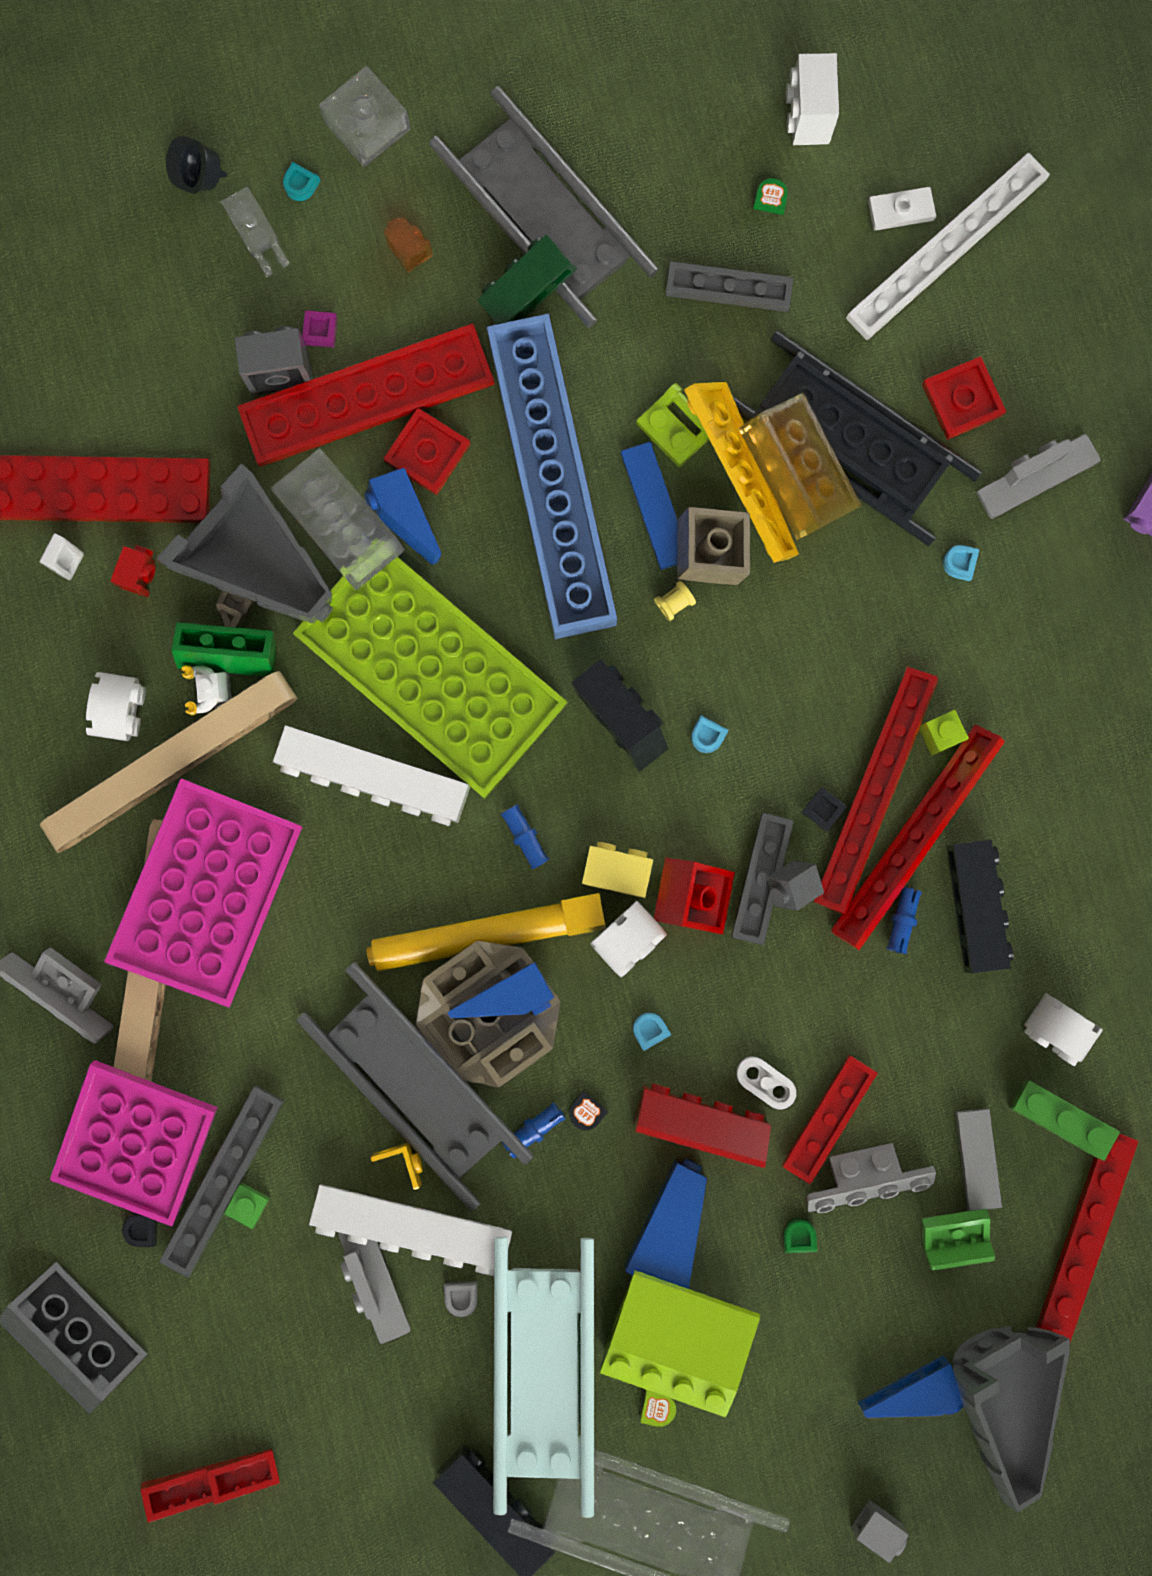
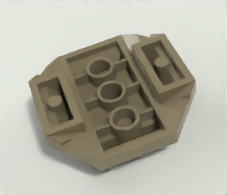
M476 941L422 981L416 1025L424 1037L465 1081L499 1088L553 1049L561 1001L551 987L550 989L554 995V998L549 1000L551 1007L535 1016L530 1011L527 1014L498 1016L493 1021H486L482 1017L450 1018L447 1013L454 1007L532 964L533 961L524 948Z

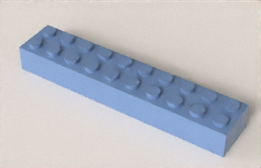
M549 314L488 326L489 344L554 638L559 639L615 627L617 625L616 611Z

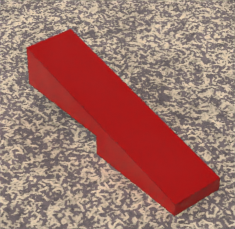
M271 1448L142 1482L140 1491L147 1522L150 1523L214 1502V1505L279 1484L280 1480Z

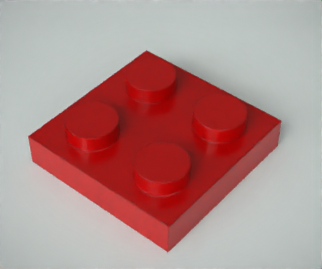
M981 356L930 377L922 383V387L947 440L1003 417L1007 413Z
M417 408L383 460L395 470L405 468L411 480L437 496L471 443L470 440Z

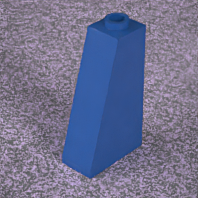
M685 1158L684 1162L675 1159L625 1263V1272L633 1275L634 1270L689 1289L707 1182L705 1173L701 1172L703 1167L688 1158Z

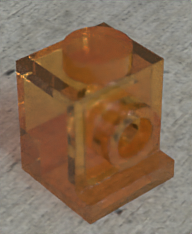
M404 217L392 220L388 224L387 229L384 230L387 245L407 273L433 256L428 239H424L419 228L415 224L410 226Z

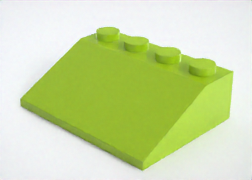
M634 1270L604 1348L600 1373L726 1418L740 1384L758 1327L760 1314Z

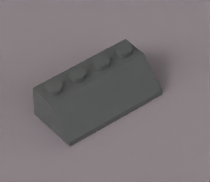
M57 1262L11 1302L0 1316V1324L89 1414L147 1355Z

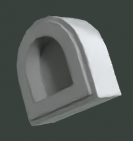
M477 1281L444 1283L445 1305L451 1314L457 1317H464L474 1311L478 1300Z

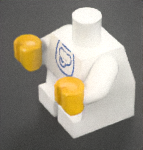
M185 665L182 667V671L185 672L182 673L184 678H196L198 704L191 701L185 704V707L188 708V710H185L187 714L194 716L197 713H206L212 708L220 707L232 699L230 675L228 673H214L211 668L203 665L194 667Z

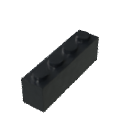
M992 840L946 846L964 972L979 973L1011 969L1010 961H1013V948L1006 939L1005 929L1009 927V920L1006 910H1002L1000 897L1004 896V886L1002 879L997 877L996 865H999L997 847L993 846Z
M465 1444L462 1445L436 1471L433 1484L519 1576H533L555 1554L554 1533L544 1522L539 1524L531 1516L532 1511L523 1499L518 1498L516 1500L508 1491V1484L507 1513L504 1515L494 1514L493 1474L485 1467L486 1462L477 1450L472 1449L470 1451Z

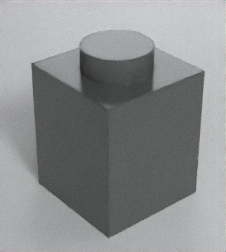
M793 860L767 877L771 890L770 894L777 907L799 910L824 893L816 864Z

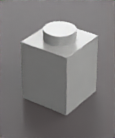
M869 1499L851 1528L858 1541L890 1563L895 1555L899 1556L905 1549L908 1533L902 1522Z

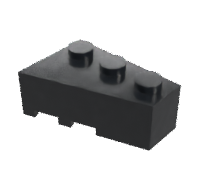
M600 659L572 681L571 684L578 697L598 722L615 738V743L619 748H623L634 763L633 765L640 772L669 749L660 729L663 723L652 709L647 712L641 706L643 700L633 687L627 690L621 683L624 678L616 667L611 665L608 668Z

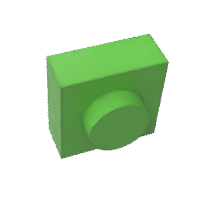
M241 1183L224 1214L253 1229L270 1197Z

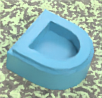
M965 545L952 547L943 557L945 572L954 578L970 582L973 578L979 549Z
M701 715L692 731L691 742L699 752L711 753L722 744L729 730Z
M643 1013L636 1018L633 1024L634 1035L643 1051L671 1036L664 1021L655 1013Z

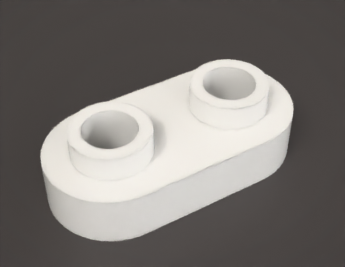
M750 1056L740 1061L736 1069V1076L743 1087L775 1109H785L793 1104L796 1098V1088L791 1080L758 1057ZM756 1067L758 1070L757 1076L752 1079L748 1078L746 1074L747 1069ZM776 1086L784 1088V1094L781 1097H774L773 1089Z

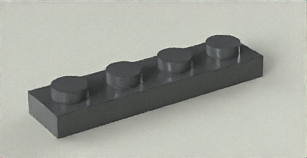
M670 261L665 296L788 312L793 277Z
M761 813L731 935L732 938L764 945L774 904L767 877L783 867L794 820Z

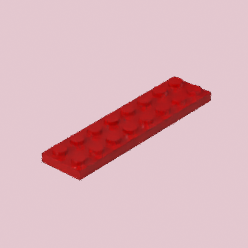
M472 323L241 404L237 408L256 462L259 467L410 415L417 408L424 410L495 384L474 324Z
M0 455V520L200 523L209 513L211 462L208 458Z

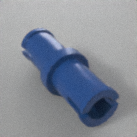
M518 804L500 814L515 838L513 840L515 846L519 844L531 865V869L550 860L535 836L537 834L536 829H531Z
M903 887L901 890L896 914H892L891 917L893 927L888 946L886 947L887 950L907 954L912 928L917 925L915 915L920 896L922 895L921 891H914L913 888Z
M553 1102L533 1119H526L524 1126L514 1134L528 1147L535 1141L538 1143L542 1141L544 1134L561 1121H564L566 1117L561 1109H557L558 1105ZM502 1141L503 1146L505 1147V1149H506L507 1152H508L510 1149H509V1148L507 1147V1145ZM512 1151L509 1153L513 1158L517 1157Z

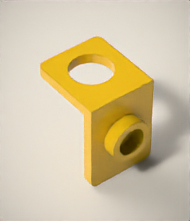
M409 1143L375 1152L370 1157L371 1161L374 1162L403 1153L413 1189L417 1190L421 1187L422 1182L419 1173L423 1172L421 1159L418 1153L413 1154Z

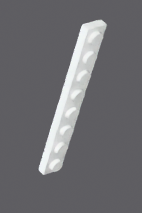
M1027 153L848 313L846 319L866 340H869L1042 185L1050 174L1030 153Z

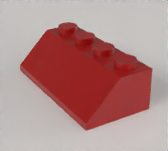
M652 1083L651 1088L643 1086L633 1122L635 1132L765 1169L771 1125L764 1121L765 1115L746 1110L745 1115L732 1112V1105L719 1101H714L713 1106L701 1103L702 1097L683 1092L682 1097L669 1094L671 1088Z

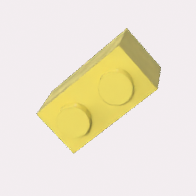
M597 842V847L590 846L582 885L645 898L653 859L647 858L648 852L629 848L628 854L615 851L616 845L604 842Z

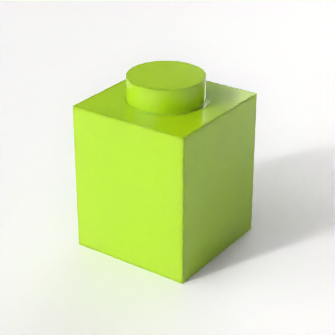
M956 710L928 721L919 728L931 756L969 739Z

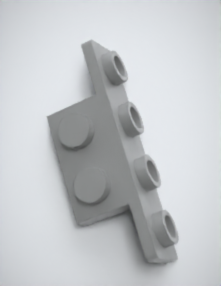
M1082 435L1071 442L1067 439L1059 444L1056 440H1053L1038 449L1040 454L1032 458L1027 454L1012 462V469L1003 478L977 492V496L988 516L993 519L1100 462V457L1089 437Z
M51 947L42 953L35 968L15 953H10L0 960V976L5 981L21 990L31 1000L36 1001L54 1014L56 1018L80 1033L82 1037L96 1044L113 1029L114 1026L89 1008L102 984Z
M893 1143L829 1157V1163L837 1188L808 1194L806 1196V1206L808 1212L827 1213L839 1205L858 1206L870 1198L880 1196L881 1199H889L895 1197L901 1191L910 1189L913 1192H920L934 1184L936 1172L934 1166L902 1173Z
M338 1232L345 1251L343 1256L345 1261L340 1263L345 1280L347 1282L353 1281L357 1293L352 1294L358 1313L364 1312L367 1320L371 1319L381 1344L409 1333V1323L378 1242L368 1239L366 1245L347 1241L348 1234Z

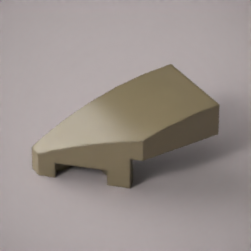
M222 591L216 607L218 612L221 613L225 627L240 628L255 601Z

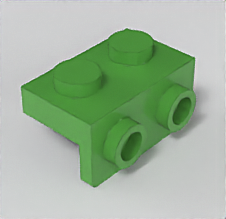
M987 1209L922 1218V1247L931 1270L995 1260V1253L990 1243V1216Z

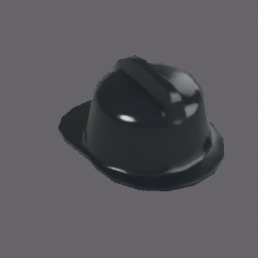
M178 136L170 144L166 156V169L170 181L177 188L191 194H197L199 191L213 190L217 186L219 178L227 177V173L221 170L220 158L214 149L185 136Z

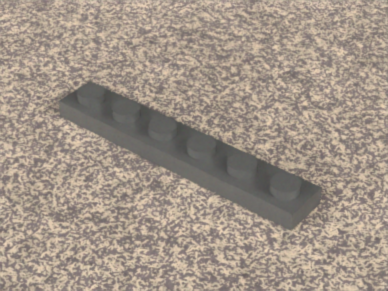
M257 1085L253 1087L159 1262L187 1278L192 1274L285 1100Z

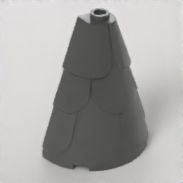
M240 464L221 485L222 499L186 539L177 535L157 557V560L172 571L214 585L219 590L256 601L258 606L312 624L317 620L323 622L333 609L330 605L332 601L330 590L305 548L298 545L280 512L275 510L253 473Z
M1011 1326L990 1329L966 1340L954 1355L953 1373L961 1401L972 1425L971 1429L981 1448V1458L1001 1500L1016 1512H1020L1042 1497L1053 1448L1052 1438L1061 1403L1060 1397L1070 1354V1339L1058 1333L1034 1327H1028V1332H1012Z

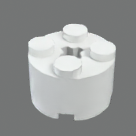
M97 672L95 677L100 679L99 684L92 683L87 703L86 720L92 721V729L86 728L87 734L129 741L131 736L138 737L141 718L136 717L137 706H143L146 687L139 684L138 678Z
M636 901L598 935L590 945L615 973L623 977L638 960L646 957L667 933L647 910Z
M1047 993L1044 994L1024 1024L1027 1027L1024 1033L1045 1048H1047L1049 1043L1054 1045L1052 1051L1073 1066L1078 1061H1083L1103 1031L1102 1028Z

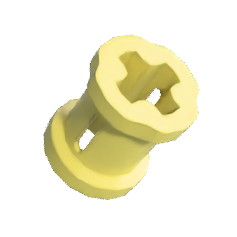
M681 580L676 583L674 589L664 596H657L654 599L656 605L668 621L673 620L674 615L686 606L696 604L693 595Z

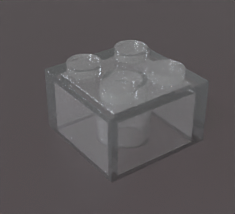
M365 66L319 104L324 123L363 167L367 166L411 130L407 110L368 66Z

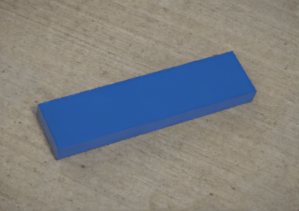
M651 442L623 450L620 455L659 568L663 570L676 566L677 517Z

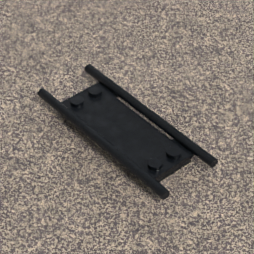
M777 330L770 341L794 358L762 401L757 411L732 395L741 417L929 547L936 536L911 519L913 514L948 465H951L974 482L982 471ZM788 431H792L800 438L811 444L813 447L821 451L823 454L834 460L836 463L847 469L849 472L860 478L862 481L873 487L875 490L881 493V496H877L875 493H873L872 491L864 487L862 484L851 478L849 475L841 471L839 468H837L836 466L828 462L826 459L815 453L813 450L802 444L800 441H798L790 434H788Z

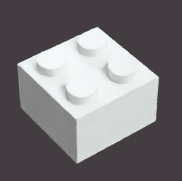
M837 53L799 54L796 67H791L790 83L786 85V104L791 103V113L787 115V133H792L793 145L830 143L839 116Z

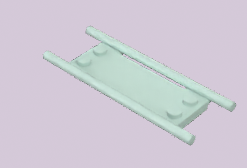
M494 1237L493 1513L496 1515L507 1513V1477L581 1479V1516L585 1518L594 1516V1238L580 1239L581 1271H579V1269L513 1268L508 1270V1237ZM507 1312H511V1433L507 1434ZM579 1313H581V1435H579Z

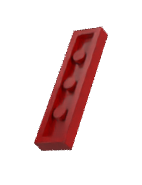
M848 1055L781 1166L811 1185L878 1073Z

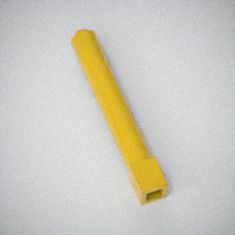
M596 893L561 900V903L373 939L371 942L372 946L367 947L368 962L370 966H375L377 971H383L454 957L476 941L511 946L567 934L572 936L606 929L600 895Z

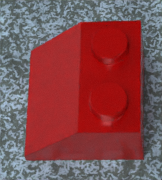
M665 857L654 919L657 922L723 935L735 872L698 862Z

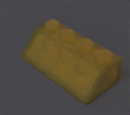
M803 393L760 413L738 428L796 540L809 535L862 506Z

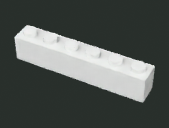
M286 725L273 760L274 763L281 766L280 772L298 777L299 773L302 772L311 775V782L326 787L329 786L330 782L342 785L341 792L356 797L359 796L361 791L372 795L370 800L372 802L389 807L390 801L402 805L401 811L415 816H419L421 811L432 814L431 821L449 826L451 821L459 823L470 790L468 784Z
M323 1184L319 1185L309 1225L316 1227L315 1233L334 1237L335 1232L348 1234L347 1241L366 1245L369 1239L380 1242L379 1248L398 1253L399 1248L402 1247L412 1250L411 1256L430 1260L431 1255L444 1258L443 1264L462 1268L464 1262L476 1265V1272L494 1276V1237H508L509 1247L512 1231L509 1229Z

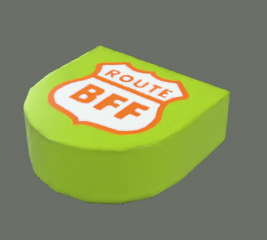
M646 1390L640 1423L656 1427L668 1425L676 1414L674 1399Z

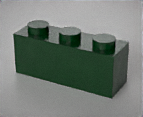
M546 234L544 237H538L528 246V252L520 260L515 259L505 268V274L498 281H492L487 284L482 290L483 295L477 301L496 324L525 319L578 268L555 240Z

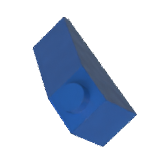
M405 468L370 479L367 492L364 493L369 509L371 511L375 510L378 519L431 565L437 564L442 553Z
M533 962L454 1007L447 1013L450 1018L522 1015L530 1011L535 1016L551 1007L549 1000L553 999L554 995L537 964Z
M943 1355L857 1402L866 1418L942 1416L945 1413L947 1415L954 1414L963 1408L953 1368Z

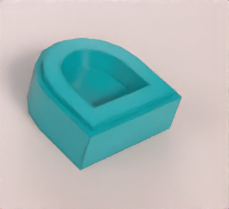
M294 162L291 163L283 178V186L287 195L295 201L309 199L321 182L318 175Z

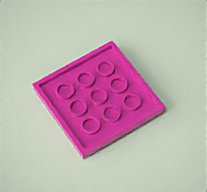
M94 1060L86 1074L50 1180L166 1225L173 1226L218 1107Z

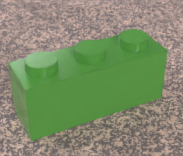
M1024 1080L1009 1107L1011 1110L1105 1161L1120 1131L1030 1080Z

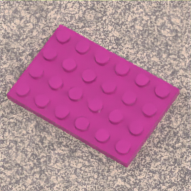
M180 778L104 962L230 1008L302 826Z

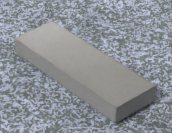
M990 1109L955 1111L967 1210L1002 1208Z

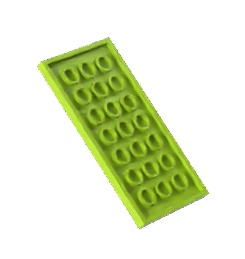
M377 539L330 590L332 594L330 605L333 609L329 616L323 622L317 620L313 624L303 621L293 632L307 647L484 799L568 704L564 698Z

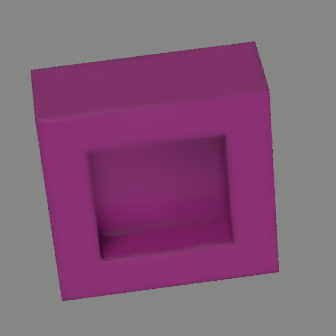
M305 310L302 334L305 344L335 348L337 314Z

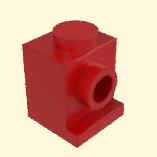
M135 545L134 549L123 546L110 582L120 589L148 598L150 592L145 588L147 583L152 582L156 572L155 560L152 559L154 552L139 545Z

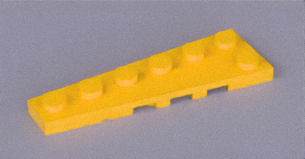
M727 382L694 383L685 388L684 391L688 397L687 405L690 411L698 416L744 507L750 513V518L765 545L768 555L774 563L788 560L798 555V550Z

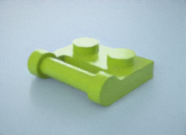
M675 383L636 420V425L680 468L709 440V437L698 416L690 411L687 405L688 398L682 393L683 389ZM674 402L701 430L697 436L667 408L670 404Z

